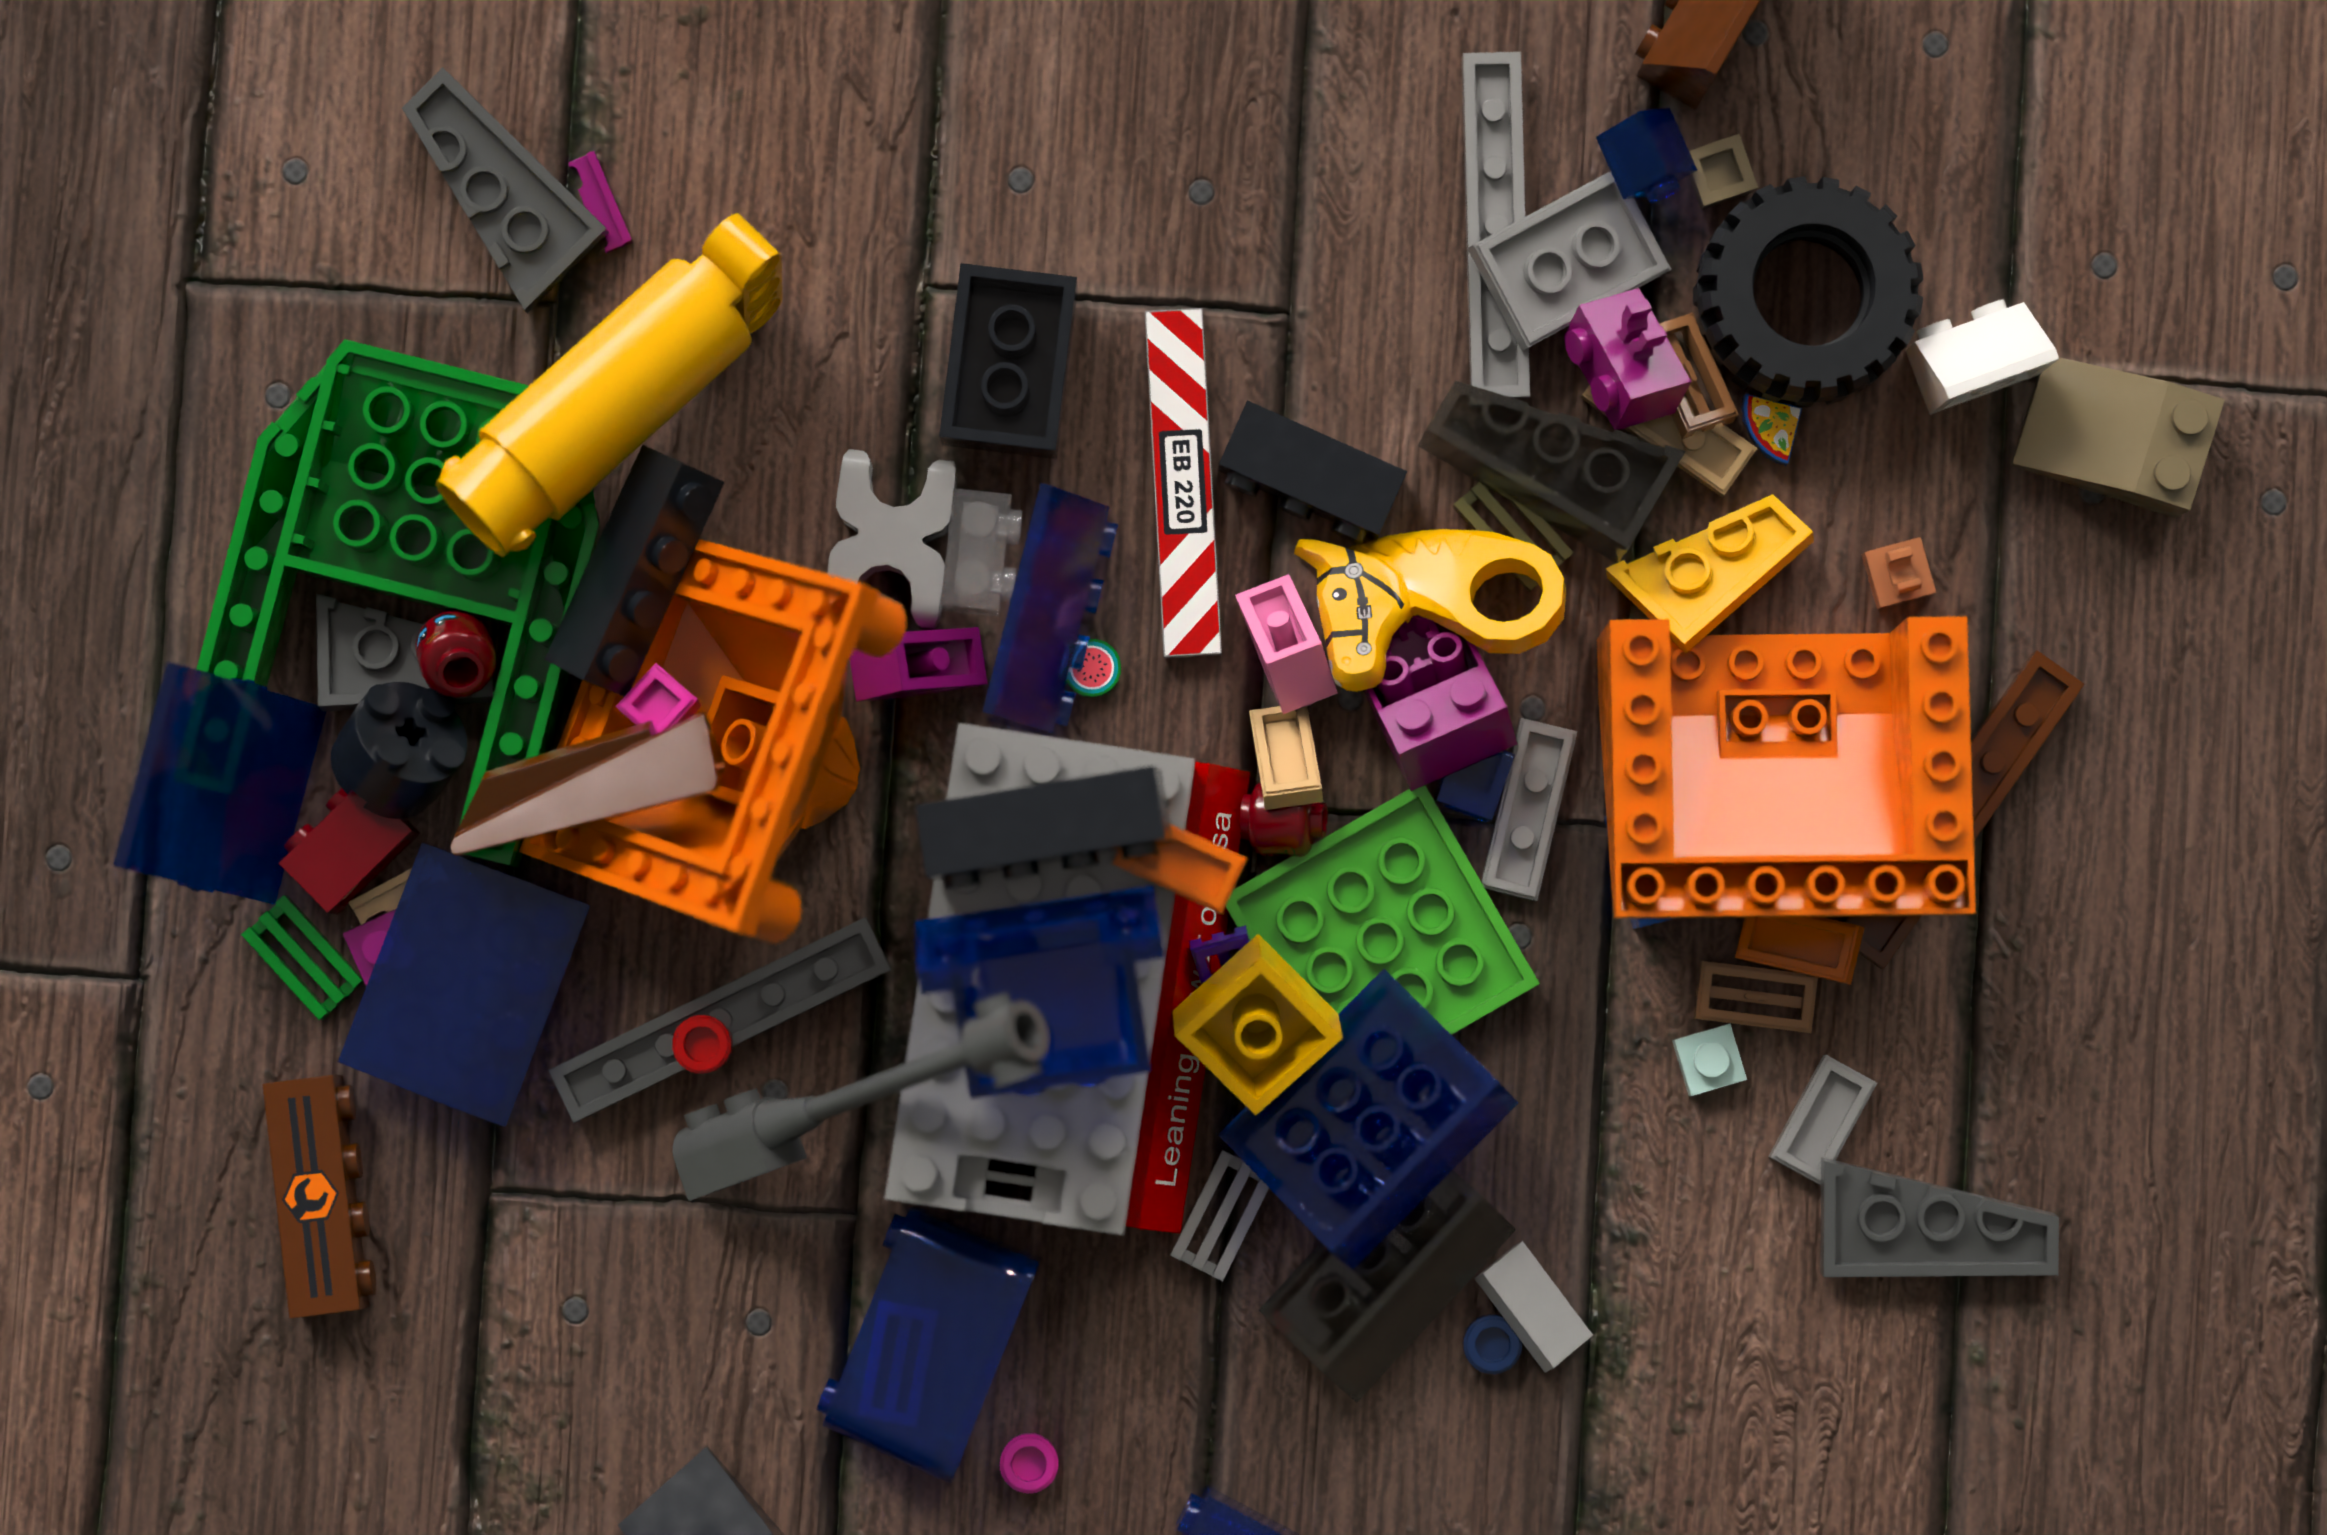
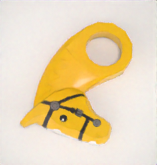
M1457 529L1421 530L1388 535L1348 548L1313 539H1300L1294 550L1295 555L1317 569V603L1329 666L1335 684L1347 691L1358 692L1370 689L1382 682L1386 670V652L1390 646L1392 636L1405 621L1409 623L1411 618L1416 615L1442 625L1488 653L1520 654L1547 642L1564 620L1566 602L1565 581L1552 556L1534 544L1496 532ZM1517 573L1526 575L1536 581L1543 591L1540 602L1530 614L1518 620L1500 622L1488 619L1480 614L1472 604L1476 591L1482 584L1498 574Z

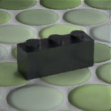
M1248 400L1218 466V471L1227 475L1224 482L1227 486L1252 497H1256L1259 490L1280 498L1277 507L1307 521L1310 520L1312 513L1334 522L1331 528L1333 533L1358 544H1363L1365 537L1372 540L1378 539L1407 474L1406 470Z

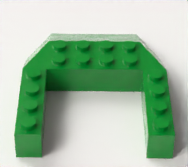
M347 339L342 341L327 358L326 365L320 372L305 383L296 394L298 397L275 423L271 422L257 439L167 779L238 797L297 573L447 611L470 613L479 619L511 626L461 821L486 771L550 752L570 673L546 661L545 658L597 545L600 521L593 489L559 520L548 517L533 531L536 534L535 539L526 549L510 551L505 557H502L489 549L462 523L445 502L436 486V481L441 476L445 462L453 456H458L462 459L481 441L478 437L479 430L530 385ZM523 839L465 853V855L519 868L523 853L519 852Z

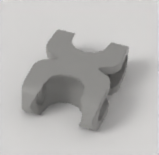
M848 449L842 460L836 508L843 523L858 534L838 541L830 551L827 574L862 584L875 572L890 570L903 575L911 585V613L915 622L921 628L935 629L941 619L947 582V569L940 553L926 545V543L946 536L953 527L958 480L955 462L949 460L933 462L928 468L927 480L921 496L909 505L892 507L880 502L873 493V466L868 454L863 450Z

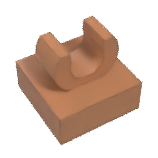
M1921 537L1873 549L1861 554L1877 610L1936 593Z

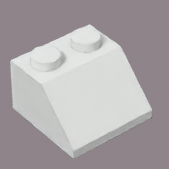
M2004 299L1971 311L1973 321L1953 328L1950 319H1946L1917 331L1920 340L1915 341L1908 347L1906 353L1930 415L2036 377L2059 360L2056 348L2024 302L2007 308Z

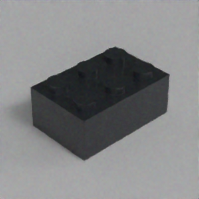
M965 263L960 264L939 433L943 446L1057 459L1078 293L1077 277Z

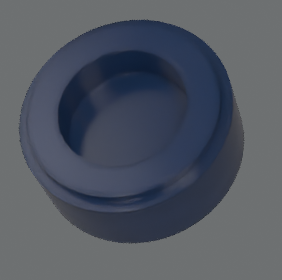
M1495 1314L1480 1316L1469 1324L1463 1335L1462 1346L1465 1357L1474 1368L1483 1373H1503L1512 1368L1521 1355L1522 1341L1503 1316Z

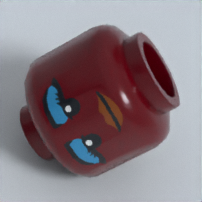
M461 611L442 612L429 619L419 631L415 648L420 672L427 685L440 695L452 698L471 696L482 690L492 679L496 667V656L491 636L483 622L472 614Z

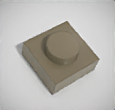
M1740 134L1686 151L1682 156L1701 210L1754 193L1758 189Z

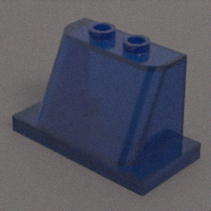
M1154 885L915 921L917 973L921 995L952 990L960 1042H962L961 1037L965 1024L970 1019L977 1017L973 1004L1005 992L1009 993L1012 1003L1026 1001L1034 1005L1042 1014L1048 1027L1049 1046L1046 1054L1039 1059L1043 1072L996 1088L993 1077L982 1076L971 1066L965 1067L970 1099L1013 1092L1018 1095L1029 1096L1039 1094L1048 1087L1072 1083L1079 1086H1095L1105 1082L1108 1078L1151 1072L1135 962L1165 958Z

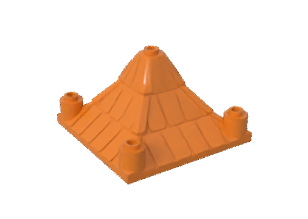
M699 539L632 688L657 663L699 700L702 706L695 714L705 711L726 764L719 788L709 793L525 838L522 841L519 852L767 943L777 944L786 940L800 922L801 900L794 888L770 879L775 864L800 828H809L830 817L849 802L850 797L857 789L860 766L856 746L848 722L842 716L848 662L853 650L873 658H882L890 654L901 643L906 625L905 612L902 606L894 600L880 595V591L862 583ZM582 680L557 749L635 726L616 707L624 696Z

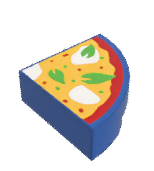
M1745 394L1742 401V419L1750 438L1766 458L1786 466L1789 463L1802 408Z

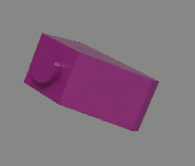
M979 627L907 631L901 643L890 654L882 658H873L857 650H853L850 658L856 702L900 699L988 684Z

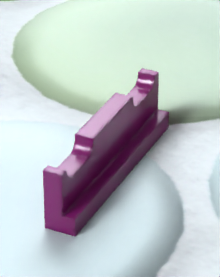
M589 152L585 156L569 162V167L577 169L582 180V187L578 189L585 208L609 231L605 236L608 242L604 248L605 252L609 253L633 243L595 152Z

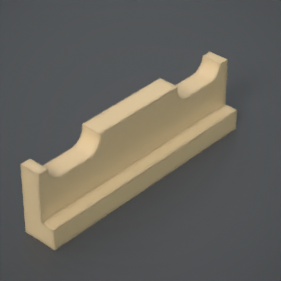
M435 855L348 903L362 925L368 922L371 917L383 911L388 913L395 909L400 911L426 897L425 890L441 880L449 883L451 879L441 860Z

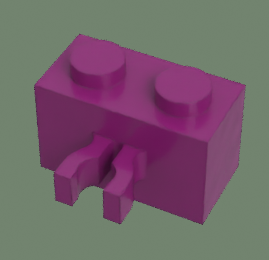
M1639 288L1579 305L1563 337L1569 358L1573 363L1579 365L1591 387V394L1595 405L1599 410L1605 412L1615 431L1674 414L1692 382L1667 339L1664 328L1660 326L1653 314L1650 303L1644 298Z

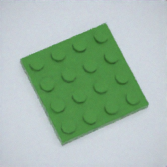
M1425 785L1413 791H1410V789L1406 790L1312 844L1311 850L1307 855L1302 857L1291 856L1235 888L1225 906L1236 927L1246 925L1250 940L1259 934L1339 1014L1343 1039L1315 1063L1336 1100L1341 1099L1540 984Z

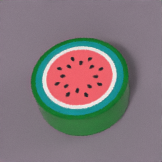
M1085 639L1069 649L1064 659L1063 672L1067 684L1074 692L1083 697L1097 698L1108 694L1116 687L1121 676V662L1116 650L1107 642L1099 639Z

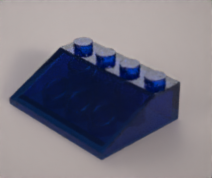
M422 842L338 1062L449 1107L506 1127L590 905L461 856H454L453 853Z
M1385 969L1339 1013L1343 1039L1257 1115L1246 1106L1218 1134L1328 1250L1352 1270L1519 1104L1504 1086Z

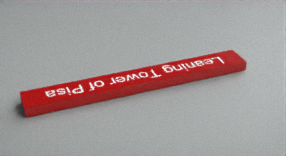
M1195 762L1185 831L1238 854L1241 838L1240 808L1243 795L1248 792L1251 772L1211 763ZM1176 893L1125 1226L1180 1234L1206 1066L1174 1035L1172 1011L1202 985L1190 950V941L1201 938L1202 942L1212 940V935L1224 932L1226 936L1229 912L1225 907L1223 913L1220 914ZM1215 954L1207 957L1212 974H1214L1221 968L1218 955Z

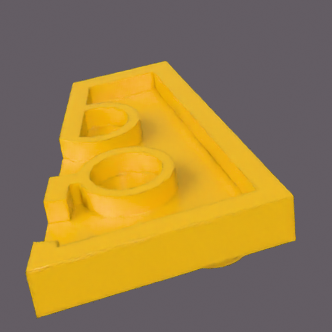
M1772 494L1709 522L1708 528L1678 542L1670 539L1653 547V553L1628 564L1623 560L1605 568L1606 576L1649 619H1669L1670 639L1687 653L1814 542L1813 531Z

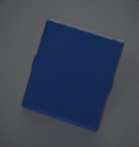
M167 661L113 866L177 881L178 885L189 887L194 892L202 890L213 893L215 890L276 905L285 871L279 862L288 854L284 845L295 833L326 712H322L316 704L268 691V687L258 685L250 679H227Z

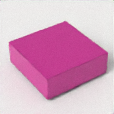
M655 663L616 707L635 725L652 720L656 733H659L693 716L702 704Z

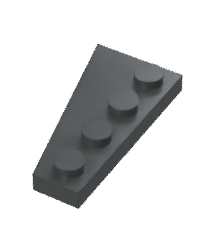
M443 67L402 107L498 268L512 288L515 296L528 314L609 231Z
M1821 1157L1820 1273L1823 1277L2058 1275L2059 1217L2055 1213Z

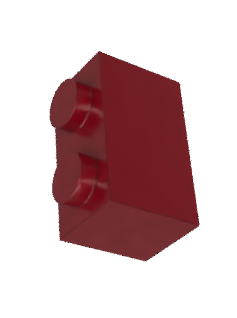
M342 788L327 802L326 807L330 813L315 828L308 823L286 842L284 848L288 854L279 862L327 913L338 915L349 904V901L353 900L421 834L406 818H387L370 812L364 808V805L367 803L365 800L359 797L353 790L347 794Z

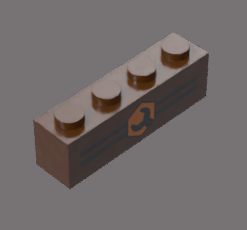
M326 1075L263 1083L289 1319L354 1311L370 1307L368 1296L376 1295L377 1286L374 1264L372 1260L364 1261L361 1237L369 1236L370 1223L367 1205L365 1202H357L355 1179L362 1178L363 1162L359 1144L350 1143L348 1121L356 1119V1102L353 1088L351 1085L344 1086L343 1075Z

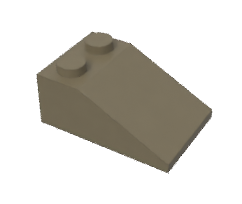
M2059 357V360L2038 375L2010 465L2177 518L2191 510L2225 399L2169 381Z

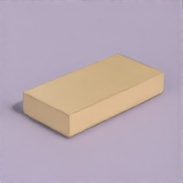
M1280 706L1249 710L1265 810L1323 802L1322 786L1308 707H1301L1286 714H1283Z

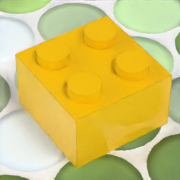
M1259 934L1172 1011L1174 1035L1255 1115L1262 1111L1343 1039L1339 1014Z

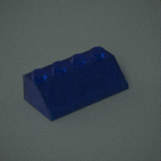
M1040 483L983 708L986 720L1051 737L1055 735L1057 724L1068 727L1076 697L1075 692L1066 690L1070 669H1083L1090 636L1082 635L1080 632L1085 613H1097L1105 581L1094 578L1099 557L1111 558L1119 524L1109 522L1111 514L1109 506L1063 489Z

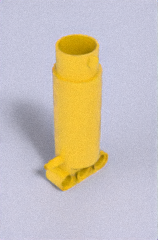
M739 213L726 218L708 236L702 247V255L690 264L685 260L675 258L666 263L479 430L478 437L481 441L462 459L458 456H453L445 462L441 476L436 481L438 491L462 523L497 555L505 557L510 551L526 549L535 539L536 534L533 531L548 517L555 520L563 517L749 348L752 342L750 334L762 327L774 315L782 303V255Z

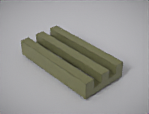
M1495 467L1482 481H1479L1466 495L1453 504L1454 509L1473 530L1493 532L1471 507L1473 503L1479 500L1512 538L1537 546L1488 491L1495 485L1556 553L1552 558L1557 567L1562 565L1574 553L1498 467ZM1512 573L1529 593L1538 586V583L1528 576Z

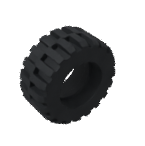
M1805 176L1790 178L1782 186L1774 188L1771 184L1755 191L1746 202H1740L1728 213L1711 237L1710 242L1701 255L1696 270L1698 279L1693 288V305L1698 306L1699 318L1697 319V324L1701 335L1704 338L1707 337L1712 347L1710 352L1717 367L1719 368L1724 364L1734 374L1731 381L1741 389L1745 390L1750 386L1761 392V398L1778 402L1780 399L1792 401V406L1811 407L1814 403L1823 401L1829 405L1842 401L1848 395L1856 391L1860 392L1872 384L1897 360L1896 358L1901 351L1907 347L1915 332L1912 328L1914 321L1921 314L1923 297L1918 295V285L1924 280L1922 265L1920 262H1913L1910 252L1916 245L1909 232L1905 231L1900 234L1892 223L1898 216L1886 204L1879 210L1867 201L1871 195L1870 192L1858 186H1855L1851 192L1839 188V180L1822 177L1818 183H1807ZM1791 241H1810L1822 244L1838 253L1852 268L1859 284L1861 303L1852 326L1839 338L1818 346L1798 344L1777 334L1762 318L1753 295L1754 279L1763 259L1782 244Z

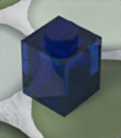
M1670 108L1639 111L1596 136L1623 200L1647 197L1649 203L1661 201L1680 191L1681 187L1678 181L1697 171Z

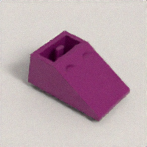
M1419 615L1413 616L1409 623L1405 621L1392 636L1390 646L1386 652V670L1382 682L1376 687L1363 691L1389 749L1410 791H1413L1517 745V740L1507 705L1476 646L1442 625Z

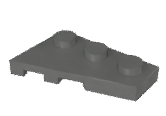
M316 594L318 707L322 712L355 710L368 690L377 684L407 682L427 689L430 688L421 675L415 648L419 631L426 622L420 624L390 616L387 612L369 607L364 609L338 602L337 599ZM496 667L492 679L482 690L471 696L453 698L454 703L492 702L496 687Z

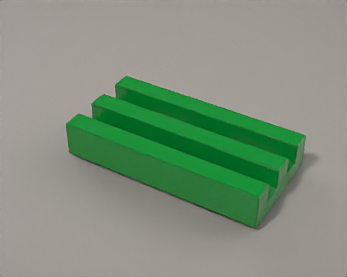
M283 895L273 908L263 913L252 927L249 926L241 934L318 1020H324L364 983L362 976L288 895ZM286 914L344 977L346 982L340 988L278 922L282 916ZM267 930L273 934L329 996L327 1000L322 1003L262 937Z

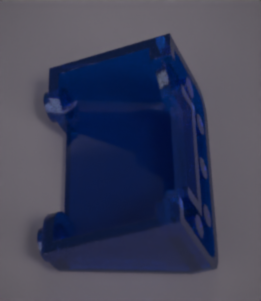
M911 1206L906 1217L895 1213L882 1246L891 1249L892 1252L840 1381L832 1378L828 1379L816 1411L826 1414L823 1422L824 1427L951 1484L1042 1258Z

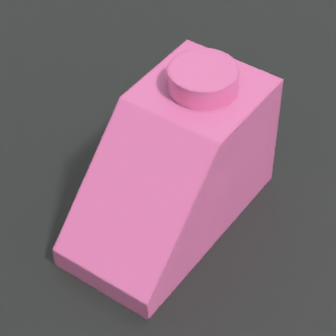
M1289 574L1235 595L1268 682L1283 714L1338 694L1322 643Z

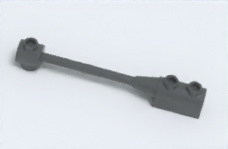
M1005 992L973 1004L977 1017L970 1019L965 1024L961 1043L818 1097L806 1096L787 1099L765 1097L760 1099L756 1088L723 1100L727 1112L723 1114L720 1113L718 1104H713L684 1115L688 1127L680 1130L675 1136L673 1158L688 1201L806 1159L807 1156L800 1137L818 1127L827 1118L964 1067L971 1066L980 1075L993 1077L996 1088L1043 1072L1039 1059L1046 1054L1049 1046V1032L1045 1019L1034 1005L1026 1001L1012 1003L1009 993Z

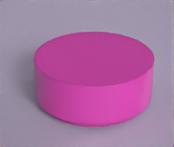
M1023 1433L1012 1438L1004 1447L1000 1457V1471L1003 1479L1011 1488L1021 1493H1036L1047 1488L1056 1477L1059 1466L1058 1454L1054 1445L1047 1438L1036 1433Z

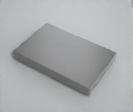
M1618 167L1467 248L1521 351L1569 326L1579 305L1637 289L1672 270Z

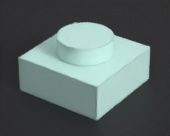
M1725 1024L1672 1040L1689 1096L1747 1080L1731 1024Z

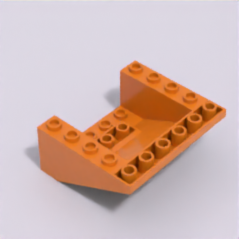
M1967 616L1907 617L1890 633L1706 635L1687 653L1670 639L1669 619L1610 620L1597 638V670L1614 919L1973 915L1976 913Z

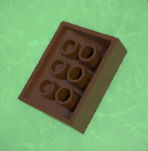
M1666 0L1664 6L1673 10L1663 29L1652 24L1639 45L1635 55L1644 59L1636 76L1696 110L1760 0Z

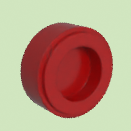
M696 1015L684 1020L676 1029L672 1040L673 1053L678 1063L686 1070L698 1074L712 1073L723 1067L730 1058L733 1048V1040L728 1027L721 1020L709 1015Z

